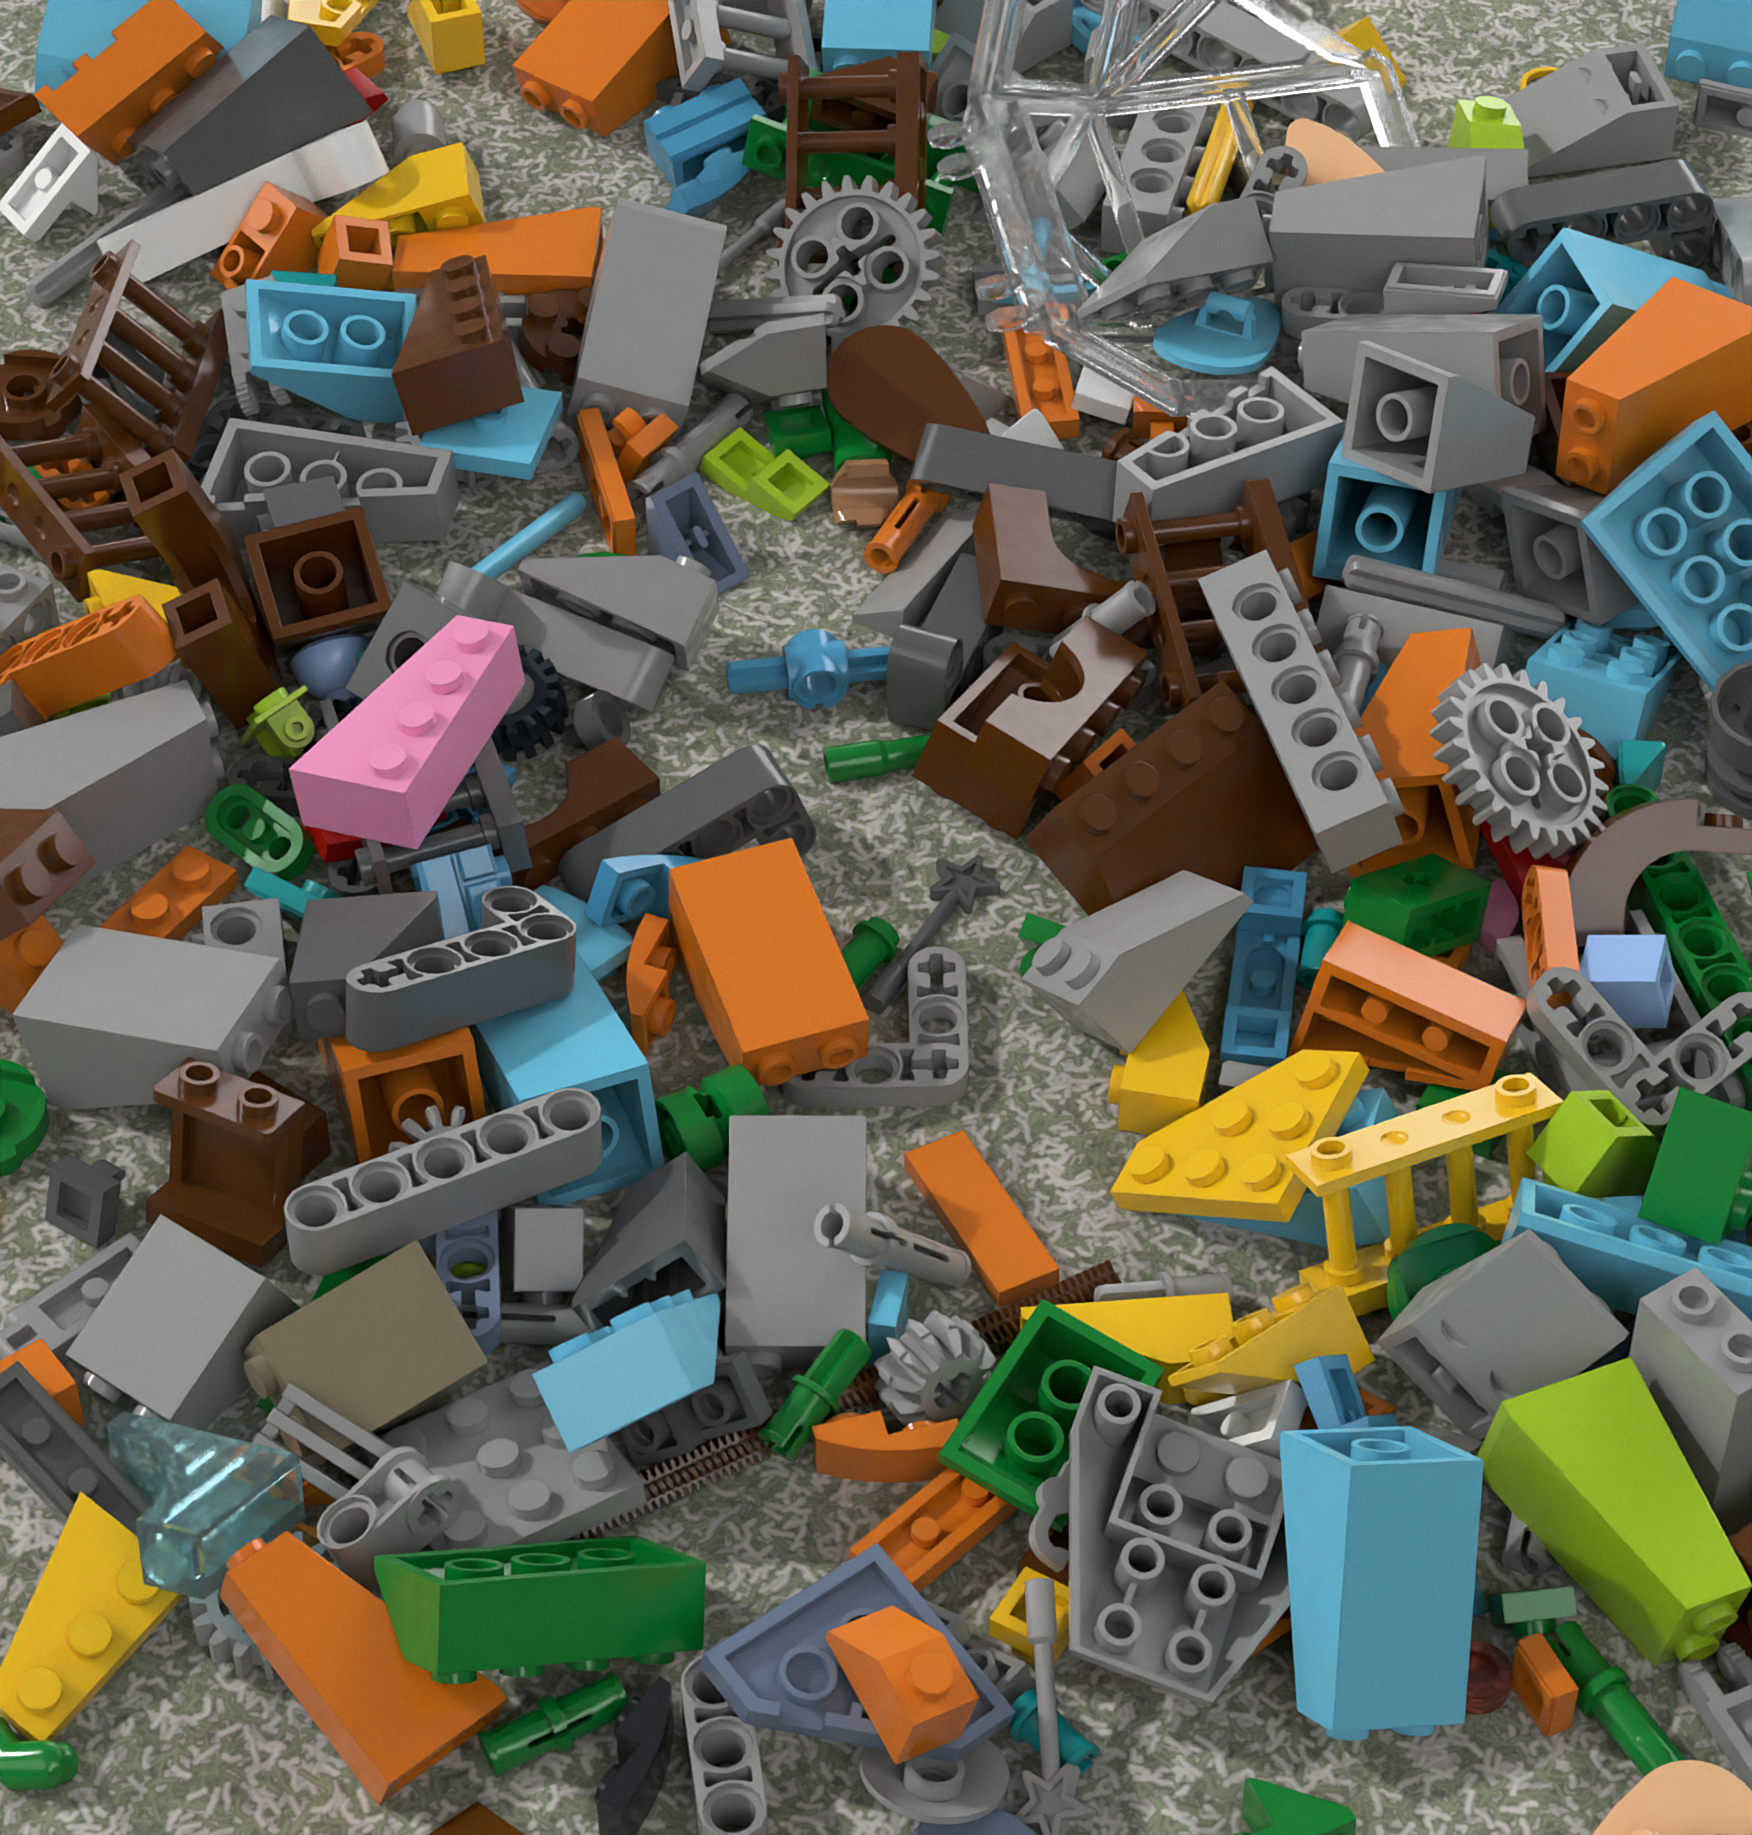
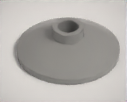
M989 1739L953 1763L916 1756L895 1765L887 1750L865 1746L862 1748L859 1763L862 1781L875 1799L885 1807L904 1817L931 1824H961L990 1814L1003 1802L1010 1779L1009 1767L1005 1757Z

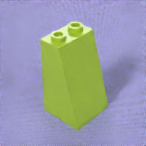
M1632 1357L1502 1401L1477 1455L1478 1458L1484 1460L1483 1480L1517 1518L1529 1527L1528 1530L1530 1532L1532 1530L1538 1536L1546 1550L1651 1664L1655 1666L1674 1658H1678L1680 1663L1695 1658L1697 1661H1701L1715 1653L1721 1646L1719 1640L1727 1627L1738 1619L1737 1611L1751 1590L1752 1583Z

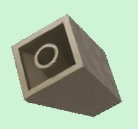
M418 1240L402 1247L260 1332L243 1351L248 1359L244 1362V1369L251 1386L262 1399L270 1397L275 1408L283 1398L281 1395L288 1384L294 1383L375 1436L390 1431L456 1394L488 1363ZM296 1406L290 1416L346 1453H350L360 1447L357 1443L299 1406ZM281 1430L280 1433L285 1445L296 1454L320 1469L332 1463Z

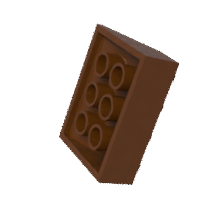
M1223 679L1054 807L1024 839L1088 916L1182 870L1241 891L1244 866L1292 871L1319 849L1263 726Z

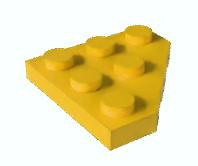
M1303 1049L1140 1140L1111 1188L1110 1194L1120 1208L1130 1211L1289 1222L1307 1186L1287 1167L1286 1155L1310 1147L1319 1139L1335 1136L1370 1070L1360 1052Z

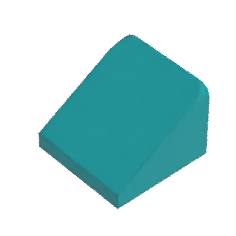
M1622 740L1621 744H1618L1615 761L1616 776L1612 781L1613 787L1615 788L1623 784H1636L1655 792L1661 783L1667 749L1666 744L1660 741Z

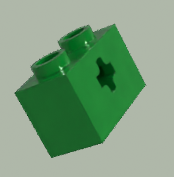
M1435 853L1360 875L1351 879L1350 887L1345 895V912L1341 931L1347 921H1350L1431 957L1479 940L1492 883Z

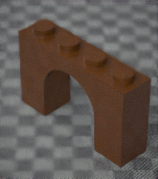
M171 448L120 473L119 477L132 517L160 553L183 593L162 604L176 650L236 729H239L249 724L246 718L255 711L253 707L277 689L284 687L287 691L233 532L176 451Z
M988 483L972 526L984 624L1060 634L1082 618L1083 610L1089 604L1103 603L1128 583L1095 576L1079 568L1064 556L1052 537L1045 491ZM1219 538L1167 543L1166 545L1159 546L1166 571L1223 565ZM1203 592L1173 595L1181 622L1213 618ZM1146 617L1121 634V637L1138 647L1155 649ZM1220 642L1188 646L1191 655L1213 656L1216 654Z

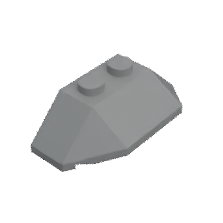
M824 313L765 322L754 329V333L748 338L733 342L699 364L695 381L727 394L736 393L745 398L749 403L755 405L771 403L772 411L805 407L808 404L814 403L813 395L827 388Z

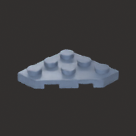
M878 1543L706 1651L699 1665L744 1724L887 1750L825 1637L827 1632L893 1605L944 1634L979 1696V1700L961 1738L923 1753L919 1757L953 1763L1010 1725L1016 1712Z

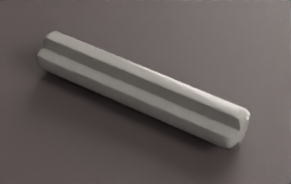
M836 294L712 301L706 331L711 334L754 332V329L765 322L824 313L825 327L835 328L839 321L844 320L846 310L842 308L841 298Z

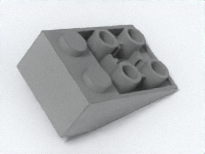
M1644 43L1591 50L1503 99L1507 104H1510L1521 124L1524 149H1529L1528 178L1671 158L1679 104Z
M1248 197L1213 203L1143 239L1076 311L1078 319L1102 315L1104 323H1111L1133 316L1137 313L1136 308L1144 307L1146 315H1153L1177 307L1179 305L1178 301L1186 299L1188 307L1206 304L1212 290L1218 291L1221 287L1223 290H1230L1255 281L1253 271L1274 262L1255 198Z
M1529 1229L1422 1287L1376 1342L1465 1436L1480 1440L1486 1437L1502 1401L1578 1375L1621 1343L1628 1336L1629 1332L1612 1315L1606 1302L1590 1292L1566 1267L1559 1253Z

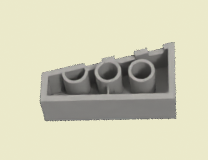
M1271 366L1258 374L1257 385L1250 389L1240 385L1225 394L1223 406L1213 412L1202 408L1188 417L1187 428L1179 433L1167 430L1118 460L1112 521L1116 523L1118 518H1123L1130 494L1135 492H1143L1150 519L1155 521L1231 512L1232 507L1238 505L1246 480L1269 478L1277 503L1324 486L1328 463L1343 436L1344 421Z
M229 418L201 485L203 491L231 528L238 548H246L243 536L258 533L256 515L266 514L263 489L333 475L344 509L363 507L373 543L444 541L461 498L452 450Z

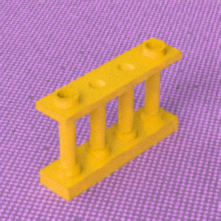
M1531 1072L1522 1075H1508L1499 1079L1496 1084L1340 1137L1319 1139L1310 1147L1287 1154V1167L1318 1198L1322 1197L1329 1258L1324 1262L1299 1270L1300 1284L1309 1282L1313 1292L1341 1284L1355 1316L1358 1317L1388 1306L1387 1270L1389 1263L1417 1235L1438 1226L1465 1223L1480 1228L1477 1230L1488 1234L1495 1241L1499 1239L1502 1241L1508 1223V1215L1511 1214L1522 1177L1537 1181L1536 1163L1526 1154L1534 1143L1533 1124L1552 1118L1564 1101ZM1506 1133L1511 1194L1504 1200L1478 1208L1472 1145ZM1445 1154L1451 1215L1446 1220L1417 1229L1411 1166ZM1384 1175L1390 1236L1383 1243H1377L1356 1251L1349 1187Z

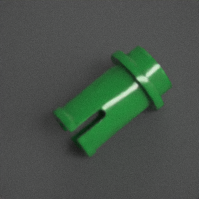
M871 917L868 921H859L852 929L853 938L841 950L857 991H859V987L882 962H891L897 955L896 946L900 941L899 935L890 923L879 917Z

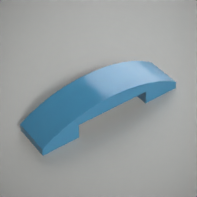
M1244 866L1241 892L1246 893L1253 900V903L1237 922L1219 1061L1226 1062L1229 1060L1253 1065L1274 1066L1287 1059L1307 872Z

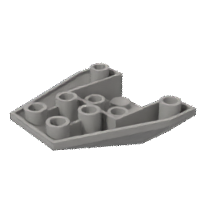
M1094 1365L1069 1433V1655L1210 1708L1290 1607L1281 1460L1156 1414L1155 1411L1162 1390Z

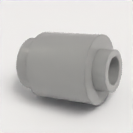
M412 100L403 104L393 117L392 138L396 165L411 155L447 146L445 120L433 104L424 100Z

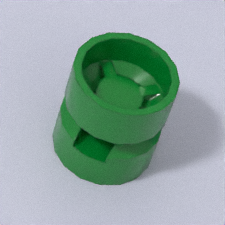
M740 1064L730 1065L703 1077L699 1084V1091H696L691 1086H683L654 1099L662 1151L665 1156L671 1161L687 1152L703 1172L721 1165L724 1160L725 1151L729 1153L730 1116H771L764 1095L749 1071Z

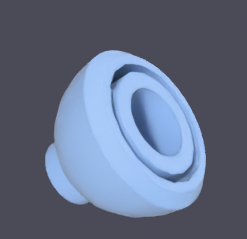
M340 634L319 639L304 646L295 654L290 662L291 670L301 687L303 685L307 687V692L310 695L321 700L331 699L332 702L336 698L350 707H356L363 699L347 690L345 686L357 667L356 654L368 646L371 641L357 634Z

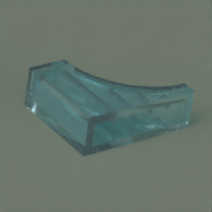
M128 1412L121 1413L107 1424L111 1462L152 1503L148 1510L136 1519L143 1584L204 1600L222 1586L226 1571L229 1570L226 1567V1562L235 1552L259 1537L267 1544L286 1530L289 1532L306 1518L299 1454Z

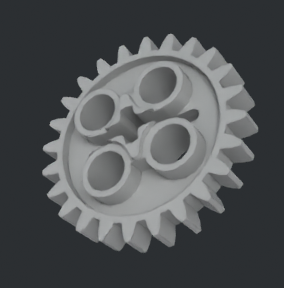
M845 175L841 191L837 192L827 181H823V198L817 201L810 194L804 192L802 193V198L806 209L802 213L791 208L785 210L788 218L793 222L790 229L774 227L773 232L783 241L782 248L766 250V255L778 262L779 267L765 272V278L771 283L781 285L768 295L769 298L815 295L816 291L820 288H825L823 294H836L841 300L850 294L858 295L856 310L851 315L845 317L843 321H839L835 328H826V348L830 342L832 350L837 348L847 337L867 327L893 325L905 328L904 325L908 321L922 327L926 324L918 309L921 305L937 307L938 302L927 291L930 286L945 284V280L939 274L932 271V267L946 262V256L941 251L930 249V247L942 239V236L935 228L924 229L932 220V216L924 208L914 212L918 200L908 192L898 199L899 188L891 181H888L879 192L878 182L870 175L866 176L861 189L858 190L856 182L849 175ZM865 217H872L873 228L865 238L853 240L852 231L855 224ZM895 236V242L891 246H885L889 237ZM827 250L828 260L822 270L816 273H808V262L811 256L818 251ZM858 258V265L861 271L853 276L851 275L853 271L849 264L852 260ZM903 261L904 270L901 277L891 284H883L882 274L884 269L890 263Z
M1483 663L1474 671L1471 668L1437 696L1441 704L1431 710V715L1439 724L1429 731V735L1444 746L1434 752L1433 757L1449 765L1450 771L1442 777V780L1447 784H1457L1461 790V793L1455 800L1458 806L1471 804L1475 809L1472 823L1475 826L1482 824L1484 821L1491 824V836L1494 842L1497 843L1505 836H1509L1513 853L1518 854L1528 847L1534 859H1539L1546 853L1552 859H1556L1566 851L1569 853L1588 840L1591 836L1590 833L1602 824L1598 817L1607 811L1608 806L1599 797L1607 792L1609 787L1602 780L1595 777V774L1605 768L1604 763L1589 756L1588 750L1596 743L1594 739L1580 737L1577 732L1582 724V719L1580 717L1568 719L1563 713L1566 700L1560 697L1552 702L1547 698L1548 689L1546 682L1541 681L1536 686L1531 687L1526 670L1521 669L1512 676L1507 665L1501 663L1493 670L1487 663Z

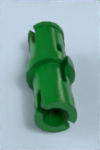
M610 1671L605 1673V1676L556 1699L550 1694L536 1699L535 1709L488 1731L483 1730L477 1733V1739L489 1767L494 1772L495 1777L498 1778L503 1776L505 1772L554 1749L560 1755L573 1749V1740L616 1721L629 1700L617 1675Z

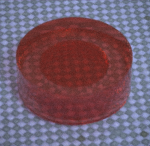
M1471 1640L1465 1712L1467 1714L1482 1715L1494 1712L1504 1705L1510 1695L1513 1680L1512 1665L1508 1657L1500 1649L1486 1642Z

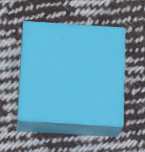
M881 1269L868 1321V1344L871 1349L869 1364H874V1361L890 1353L891 1350L886 1337L900 1338L905 1332L909 1315L908 1273Z

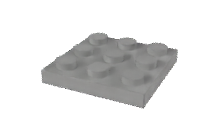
M549 1360L520 1371L377 1436L394 1448L401 1446L415 1448L426 1457L429 1470L433 1474L446 1475L460 1486L463 1501L458 1517L448 1529L437 1535L423 1548L425 1552L565 1541L646 1503L644 1484L608 1436L571 1453L568 1452L532 1374L551 1365ZM360 1446L363 1463L373 1469L380 1458ZM404 1474L402 1480L408 1484L410 1481L407 1475ZM423 1500L424 1508L431 1514L435 1513L436 1509Z

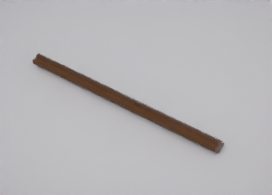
M1106 1260L1089 1268V1270L1086 1269L1067 1278V1280L1064 1279L1059 1283H1055L1045 1288V1290L1042 1289L1015 1303L1004 1306L1000 1310L998 1309L993 1313L982 1316L978 1320H973L970 1324L979 1332V1336L990 1346L995 1355H998L997 1345L1000 1346L1003 1352L1007 1351L1005 1341L1010 1347L1013 1343L1012 1338L1015 1340L1020 1332L1021 1307L1038 1306L1042 1298L1053 1305L1093 1302L1096 1287L1122 1282L1114 1271L1111 1261ZM875 1365L873 1368L869 1367L856 1375L837 1402L840 1405V1410L836 1415L854 1412V1410L863 1415L862 1406L867 1413H871L869 1403L872 1404L875 1410H878L877 1400L880 1401L883 1407L886 1406L880 1399L879 1392L874 1387L880 1378ZM828 1413L821 1424H825L826 1421L836 1415ZM773 1415L760 1426L712 1438L711 1441L707 1440L703 1444H699L689 1453L668 1458L664 1462L657 1463L656 1466L652 1465L648 1469H643L640 1473L637 1472V1475L644 1484L646 1503L567 1540H572L574 1537L576 1540L581 1539V1534L584 1535L585 1539H589V1530H591L596 1538L598 1537L596 1527H599L601 1532L605 1534V1523H607L612 1531L614 1530L612 1520L615 1519L619 1527L622 1526L620 1516H623L626 1523L630 1522L629 1512H631L635 1520L638 1519L636 1509H639L642 1516H645L644 1505L648 1507L650 1512H653L651 1502L654 1501L658 1509L661 1508L660 1498L664 1500L666 1505H669L667 1495L670 1494L675 1502L677 1501L675 1493L677 1490L681 1497L684 1498V1487H686L690 1495L693 1494L691 1484H694L698 1491L701 1490L699 1480H702L705 1487H708V1476L713 1484L716 1483L715 1473L718 1474L721 1481L724 1480L722 1472L724 1469L729 1477L732 1476L730 1466H733L736 1473L740 1472L739 1462L745 1470L747 1469L746 1459L750 1461L752 1466H755L754 1455H756L760 1463L763 1462L761 1452H764L766 1457L770 1459L769 1447L773 1442L770 1441L768 1444H764L757 1434L761 1428L767 1425Z

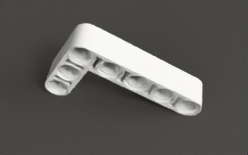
M366 120L330 133L202 193L190 196L104 236L96 242L102 255L109 250L117 254L131 239L141 245L131 274L144 283L229 243L266 181L302 196L313 203L362 186L389 173L390 170Z

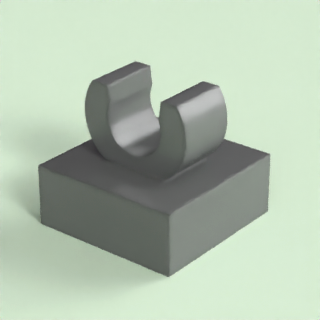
M70 1154L52 1163L45 1220L95 1248L105 1244L115 1234L118 1206L122 1203V1199L119 1198L120 1181L125 1178L126 1171L104 1159L98 1160L90 1166Z

